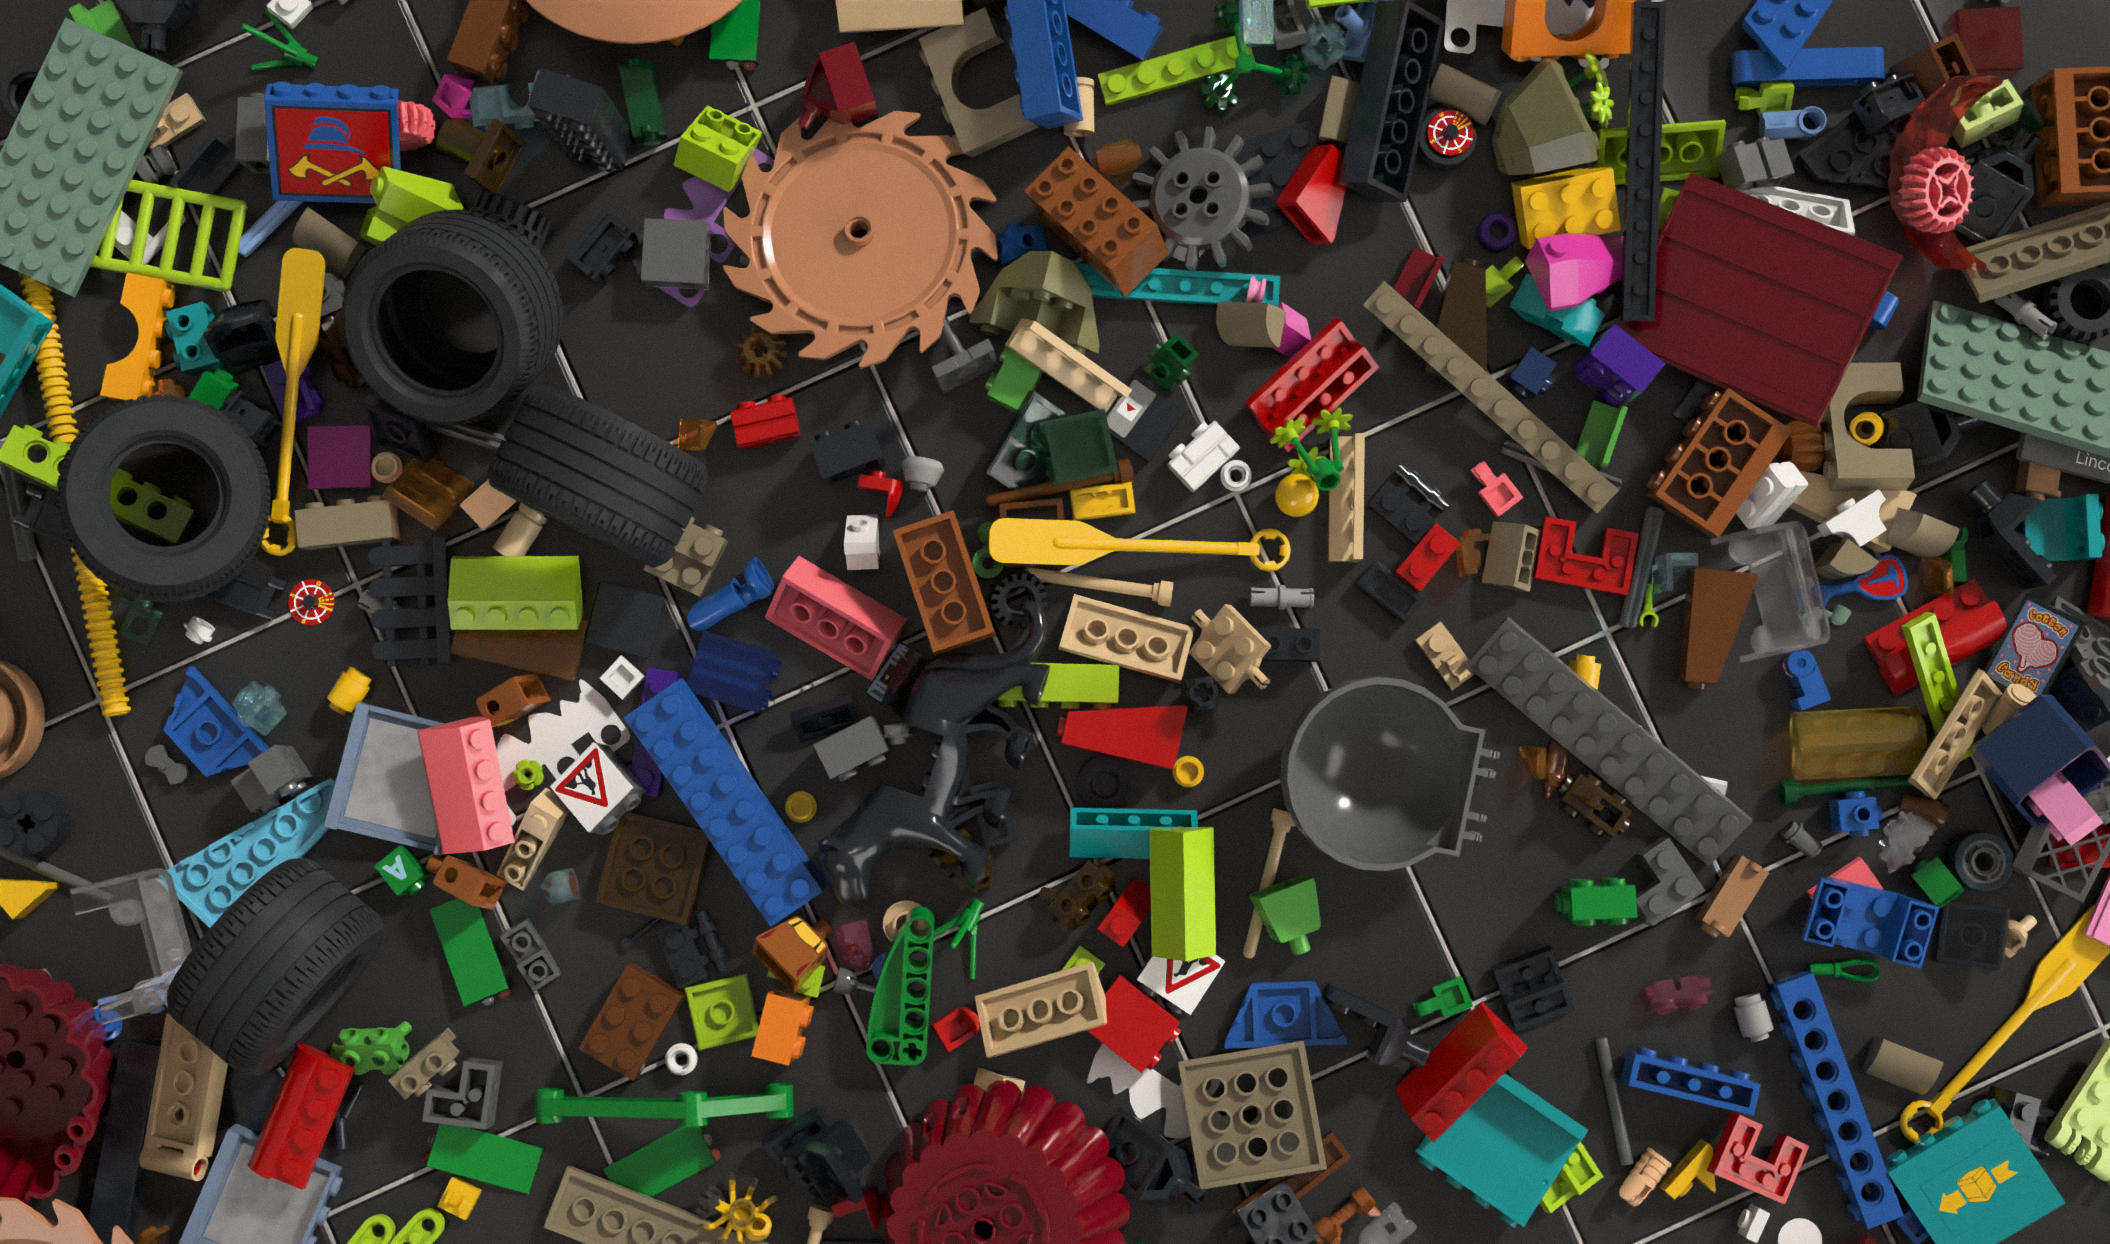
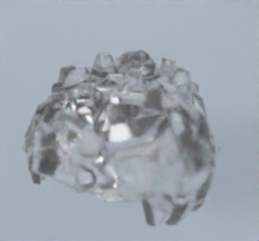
M1901 811L1898 819L1890 820L1889 825L1883 829L1886 835L1885 839L1879 841V844L1884 846L1880 853V859L1887 861V872L1890 874L1905 864H1912L1913 860H1915V856L1912 853L1922 851L1926 842L1929 841L1928 836L1933 835V832L1938 830L1937 826L1918 815H1914L1912 812L1905 814L1904 811Z

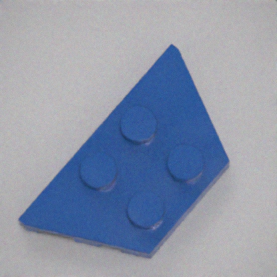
M1757 0L1745 17L1742 28L1751 38L1757 41L1758 47L1764 54L1770 53L1778 63L1776 69L1780 73L1785 74L1834 0Z
M190 666L185 674L187 678L182 691L177 694L173 704L174 711L168 717L163 731L206 777L247 766L249 761L269 749V747L197 668Z
M1314 980L1250 983L1225 1038L1224 1049L1267 1047L1304 1040L1305 1046L1347 1044V1039Z

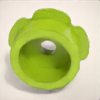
M524 759L516 764V770L513 771L512 777L514 782L520 785L521 789L533 790L535 786H539L543 782L544 774L539 762ZM528 771L531 773L529 778L525 776Z

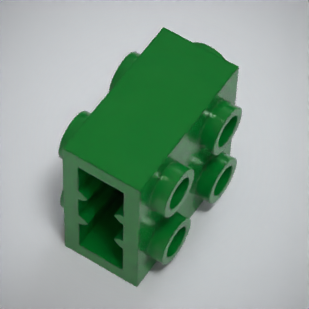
M1599 878V884H1593V880L1569 879L1568 885L1559 886V893H1555L1556 912H1560L1561 918L1570 920L1572 925L1594 926L1596 925V919H1602V923H1608L1609 925L1628 924V918H1637L1635 885L1626 884L1625 878Z

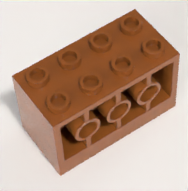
M2110 66L2054 68L2031 85L2033 131L2043 139L2042 144L2035 150L2038 207L2084 206L2110 202Z
M1069 146L1024 190L1039 220L1124 297L1169 254L1157 224Z
M1729 388L1716 390L1714 393L1710 392L1700 405V408L1704 411L1696 419L1692 418L1682 432L1685 438L1678 446L1674 444L1666 454L1664 460L1668 463L1660 472L1655 471L1646 484L1650 488L1646 496L1708 537H1720L1793 431ZM1732 427L1734 429V439L1728 438V428ZM1710 454L1716 455V465H1710ZM1697 480L1699 489L1692 492L1691 481Z
M954 510L893 530L933 653L938 656L996 637Z

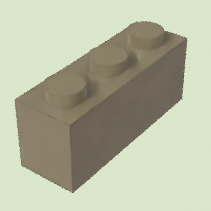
M385 495L367 497V502L355 503V499L336 500V506L324 507L322 502L304 504L305 509L295 510L298 548L304 550L382 542V540H400L397 503L387 500Z

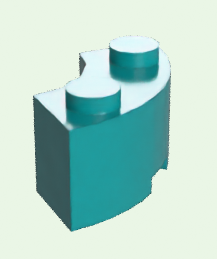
M1530 274L1525 275L1509 306L1525 321L1549 330L1566 342L1589 347L1605 316L1595 306L1597 301L1591 297L1587 298L1584 303L1577 307L1549 312Z

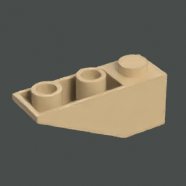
M545 788L530 803L514 836V843H511L496 874L522 891L528 885L570 811L555 792Z

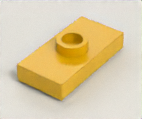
M1132 482L1069 490L1073 521L1136 513Z

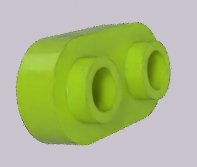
M433 1208L421 1210L393 1238L390 1244H433L444 1231L445 1220L443 1215ZM426 1219H431L434 1222L432 1230L425 1227L424 1222Z
M373 1215L365 1220L347 1244H389L395 1235V1224L387 1215ZM376 1225L383 1226V1235H378L375 1232Z

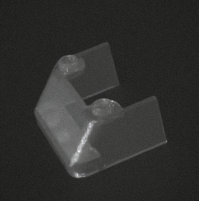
M1791 521L1756 527L1711 539L1712 545L1729 542L1731 558L1740 565L1748 564L1750 573L1758 574L1754 591L1763 625L1757 626L1751 636V645L1756 653L1739 656L1741 663L1813 647L1829 641L1830 626L1807 532L1801 522Z
M154 868L70 889L75 915L108 907L111 919L116 924L130 926L140 923L154 978L143 980L136 984L132 991L98 999L102 1025L155 1011L167 1003L169 986L177 971L192 951L170 873L164 869Z

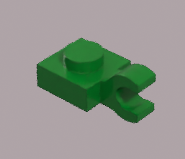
M1462 976L1454 977L1430 987L1433 994L1432 997L1412 1003L1416 1016L1419 1015V1017L1439 1010L1441 1017L1445 1018L1473 1007Z

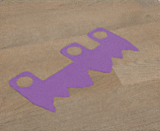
M755 149L753 155L757 164L768 163L773 167L774 159ZM694 176L682 184L685 193L692 202L693 209L667 208L664 213V219L707 221L712 228V235L721 234L725 236L728 241L727 249L720 254L710 251V258L718 263L724 262L735 247V243L727 236L725 229L714 223V221L739 185L742 177L732 190L727 192ZM637 259L632 260L633 264L636 266ZM658 287L688 307L695 306L706 291L699 289L694 297L685 298L680 294L679 288Z

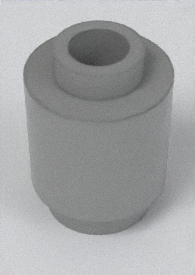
M1752 993L1735 998L1736 1006L1734 1011L1742 1037H1749L1750 1042L1769 1038L1768 1032L1774 1030L1766 1002L1764 999L1761 1000L1760 993Z

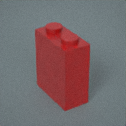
M1119 974L1105 992L1107 1024L1087 1031L1140 1073L1145 1068L1151 1071L1162 1057L1158 1052L1165 1042L1171 1045L1180 1034L1181 1030L1178 1028V1025L1181 1022L1123 975Z

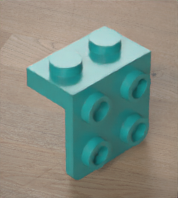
M2085 494L2074 498L2045 499L2044 502L2039 501L2041 504L2022 521L2023 534L2031 543L2029 547L2037 555L2044 556L2048 561H2079L2102 557V551L2105 548V538L2100 530L2103 506L2099 502L2098 494Z

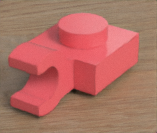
M1484 461L1478 463L1470 470L1474 477L1484 486L1477 493L1496 517L1502 515L1523 498L1505 473L1496 478Z

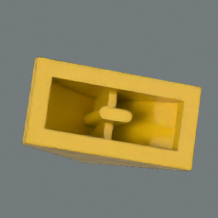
M0 878V906L12 919L25 918L59 888V882Z

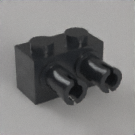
M1990 1085L1987 1100L1989 1101L1994 1098L2034 1157L2041 1160L2046 1159L2049 1153L2040 1151L2039 1148L2050 1150V1144L2045 1139L2032 1137L2035 1124L2049 1128L2053 1121L2048 1120L2047 1117L2055 1118L2058 1112L2053 1108L2040 1106L2041 1099Z

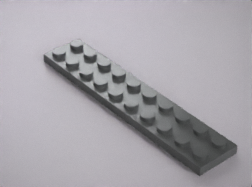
M1508 616L1467 660L1466 666L1707 866H1710L1752 823V818Z

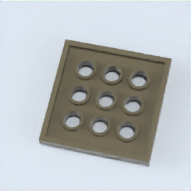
M1304 1040L1178 1062L1200 1189L1327 1169ZM1275 1068L1283 1069L1288 1077L1286 1084L1281 1087H1275L1269 1081V1073ZM1248 1073L1255 1078L1256 1086L1254 1090L1243 1092L1239 1089L1237 1080L1240 1075ZM1219 1079L1224 1084V1093L1220 1097H1211L1207 1093L1206 1085L1209 1080ZM1281 1100H1286L1293 1106V1114L1287 1119L1279 1118L1274 1111L1276 1103ZM1253 1105L1260 1109L1262 1117L1258 1123L1249 1124L1244 1120L1243 1111L1247 1106ZM1216 1111H1224L1229 1115L1230 1124L1227 1128L1217 1129L1212 1124V1115ZM1287 1132L1294 1133L1299 1139V1145L1293 1151L1283 1149L1280 1144L1281 1136ZM1253 1138H1262L1267 1143V1151L1264 1155L1255 1156L1249 1151V1142ZM1222 1143L1232 1144L1236 1151L1234 1159L1231 1161L1221 1160L1217 1154L1219 1145Z

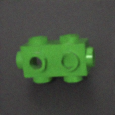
M403 1021L396 1028L342 1029L331 1046V1058L354 1067L355 1075L365 1074L369 1070H381L383 1074H392L400 1069L410 1053L409 1045L404 1037L412 1031V1027L408 1022Z

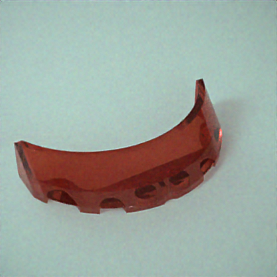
M1969 75L1956 76L1946 81L1945 85L1933 92L1924 102H1920L1910 115L1912 116L1902 134H1898L1890 160L1891 175L1888 178L1892 210H1895L1903 228L1901 231L1908 242H1912L1930 260L1929 262L1941 269L1986 270L1987 264L1972 255L1961 244L1952 230L1931 234L1930 232L1916 230V227L1913 225H1908V218L1902 216L1904 206L1898 204L1902 199L1901 193L1897 192L1902 189V182L1899 178L1905 176L1903 166L1909 165L1910 157L1918 155L1919 151L1932 149L1933 147L1946 148L1954 129L1965 113L1984 95L2002 85L2003 78Z

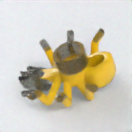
M730 1172V1204L725 1203L721 1190L710 1185L709 1189L714 1193L703 1191V1194L708 1199L699 1197L700 1206L708 1212H704L699 1208H696L695 1212L704 1218L721 1213L722 1217L711 1224L708 1222L698 1224L697 1228L698 1230L706 1229L713 1231L729 1220L723 1234L717 1238L715 1244L724 1243L732 1229L736 1231L738 1244H745L742 1233L749 1240L760 1242L770 1235L772 1227L770 1218L762 1212L770 1204L776 1202L779 1197L775 1194L767 1198L760 1206L755 1207L750 1200L758 1179L753 1178L746 1196L736 1200L735 1173Z

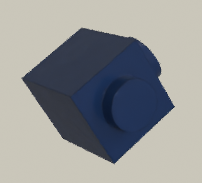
M1530 347L1525 351L1506 380V383L1511 386L1510 391L1523 399L1526 397L1532 399L1538 393L1543 395L1553 381L1549 376L1557 363L1533 347Z

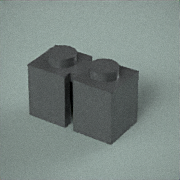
M1763 137L1746 145L1744 141L1735 142L1726 147L1727 151L1716 158L1724 185L1738 191L1749 190L1753 187L1755 189L1777 185L1795 173L1783 138L1770 140L1769 137Z

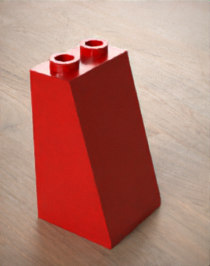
M1179 705L1068 712L1067 718L1060 717L1056 736L1062 737L1061 744L1173 770L1188 707Z

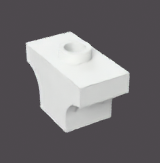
M1879 489L1869 492L1857 501L1852 497L1836 507L1838 513L1819 524L1817 528L1823 537L1837 535L1844 540L1849 539L1861 547L1887 530L1879 517L1880 506L1886 499Z
M878 514L847 515L844 536V554L846 555L847 570L879 569Z

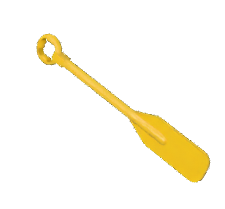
M291 248L283 256L275 337L286 373V388L275 500L272 501V512L269 515L267 529L261 543V547L267 553L274 556H284L292 552L298 543L296 523L289 517L290 501H288L299 379L318 343L325 276V260L323 255L318 251L302 248ZM271 521L288 525L290 531L287 532V542L289 544L286 548L283 545H270L267 538L269 537L270 530L268 525Z
M1002 518L994 521L989 529L988 544L990 556L1000 563L1081 565L1113 551L1249 556L1256 567L1267 572L1277 571L1282 568L1289 560L1291 552L1290 543L1286 536L1279 530L1272 528L1262 529L1257 532L1250 540V543L1114 538L1081 521ZM1263 536L1265 540H1275L1277 537L1283 545L1279 546V555L1282 558L1277 564L1274 560H1264L1262 563L1256 555H1259L1260 546L1257 542L1260 537Z
M2096 904L2092 905L2039 961L2023 1004L1941 1092H1937L1929 1102L1915 1101L1904 1108L1900 1115L1899 1124L1901 1132L1906 1139L1914 1144L1918 1139V1133L1912 1127H1908L1907 1122L1908 1118L1912 1119L1918 1112L1917 1108L1925 1107V1111L1936 1120L1935 1128L1931 1126L1926 1133L1934 1134L1941 1130L1944 1124L1942 1113L1952 1103L1951 1100L2035 1010L2071 995L2110 953V948L2083 934Z

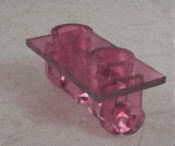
M1702 974L1679 978L1680 990H1676L1673 979L1651 982L1650 986H1645L1647 999L1653 998L1648 1007V1013L1658 1011V1014L1673 1013L1677 1008L1687 1006L1693 1010L1708 1006V1003H1711L1716 992L1715 990L1707 991V989H1711L1710 979L1708 976L1703 977Z

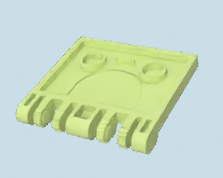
M2106 1038L2046 1131L2044 1139L2053 1147L2060 1149L2065 1155L2071 1154L2079 1146L2074 1154L2075 1162L2079 1165H2084L2086 1170L2102 1181H2107L2110 1186V1039Z

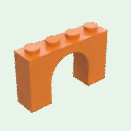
M1505 0L1501 50L1512 60L1520 62L1529 61L1530 57L1559 60L1560 56H1571L1574 59H1586L1585 54H1587L1588 50L1592 51L1594 55H1600L1604 58H1618L1619 54H1630L1632 3L1637 0H1595L1594 10L1586 24L1577 31L1566 35L1552 34L1547 29L1545 23L1546 0Z

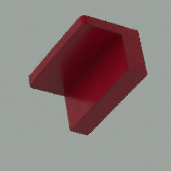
M1414 247L1393 289L1416 310H1419L1446 256L1440 253L1438 257H1435Z

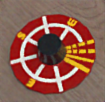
M1456 110L1439 112L1432 118L1427 131L1429 143L1434 150L1448 156L1458 155L1467 150L1473 141L1474 135L1472 122L1465 114Z
M314 579L304 580L295 585L288 599L289 611L293 618L301 624L310 626L326 621L332 614L335 605L334 594L329 586L320 580Z

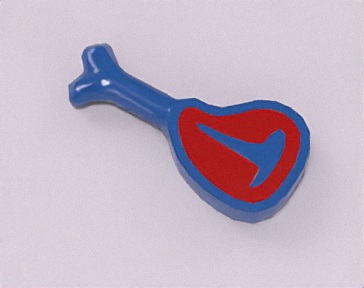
M1882 555L1876 558L1879 563L1871 570L1857 575L1851 580L1830 585L1815 581L1811 586V591L1817 595V604L1820 607H1825L1828 600L1834 596L1851 592L1858 593L1870 600H1894L1906 593L1908 588L1906 570L1898 557Z

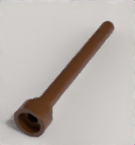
M1129 458L1116 460L1115 464L1110 465L1109 469L989 495L985 498V504L987 507L993 508L1002 503L1024 501L1108 481L1122 484L1134 482L1133 469Z

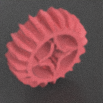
M399 100L400 151L417 150L418 147L423 148L433 142L435 120H433L431 109L424 107L422 104H415L412 101L403 102Z
M1933 147L1932 149L1919 151L1918 155L1910 157V164L1903 166L1905 176L1899 178L1902 182V189L1897 191L1902 195V199L1898 204L1904 206L1902 216L1908 218V225H1913L1916 227V230L1937 234L1954 230L1957 224L1963 223V216L1969 214L1967 206L1974 203L1970 196L1971 192L1975 190L1971 187V181L1974 179V176L1968 173L1971 165L1964 163L1965 156L1957 154L1956 150Z

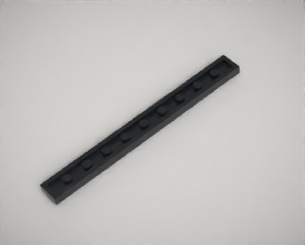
M1634 1L1631 8L1620 321H1655L1666 2Z

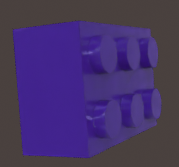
M1613 324L1594 340L1572 369L1577 372L1576 377L1579 381L1588 387L1593 385L1602 392L1601 397L1612 406H1624L1642 394L1665 363L1616 324Z

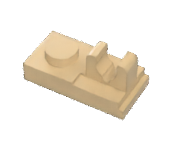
M188 93L167 105L148 145L150 151L158 144L165 148L206 122Z
M1441 621L1414 640L1451 691L1475 674L1466 666L1467 656Z

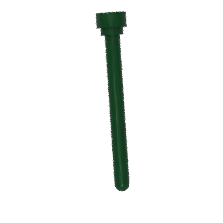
M1911 774L1801 785L1800 782H1795L1794 780H1783L1778 782L1777 794L1780 804L1787 806L1796 805L1798 801H1802L1803 797L1912 787L1913 785L1907 781Z

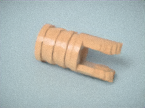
M1648 1147L1623 1182L1619 1196L1633 1207L1640 1205L1650 1191L1654 1190L1656 1184L1660 1182L1662 1176L1666 1174V1171L1672 1164Z

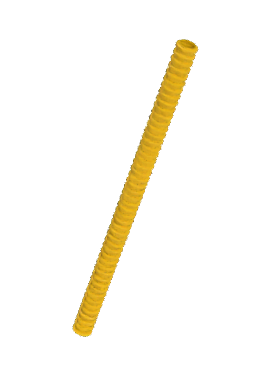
M18 272L19 277L23 278L20 281V285L25 288L22 290V295L26 297L24 301L51 321L56 322L57 316L53 314L55 306L51 305L53 297L49 296L52 292L51 287ZM54 323L34 359L35 362L39 363L36 366L37 372L41 373L38 376V380L43 383L40 385V390L44 391L42 400L46 401L44 409L48 410L45 417L50 420L47 423L48 429L52 431L49 433V438L53 439V442L55 439L71 445L79 432L78 429L74 428L77 425V421L72 418L75 415V411L71 409L73 401L69 400L71 391L67 390L70 385L68 381H65L68 374L63 371L66 368V363L62 362V359H64V354L60 352L62 344L58 343L61 337L60 334L56 333L59 327ZM71 547V553H75L72 560L77 563L74 570L79 574L76 576V581L81 584L78 586V591H82L80 600L84 601L81 607L82 610L86 611L83 618L88 621V624H85V628L90 632L87 634V639H91L92 642L89 644V648L93 649V653L90 655L91 658H95V662L92 665L93 668L97 669L94 676L99 679L96 682V687H100L101 691L98 692V696L102 697L103 700L100 701V706H104V711L101 712L102 716L114 717L128 714L131 711V707L127 706L126 703L129 702V697H125V692L128 691L127 687H123V683L126 680L125 677L121 676V673H124V669L119 666L122 663V659L118 658L117 655L120 654V649L116 648L118 639H114V635L117 632L115 629H112V626L115 625L114 620L110 618L113 615V611L108 608L111 606V601L107 600L109 591H105V587L108 585L98 579L83 564L73 547Z

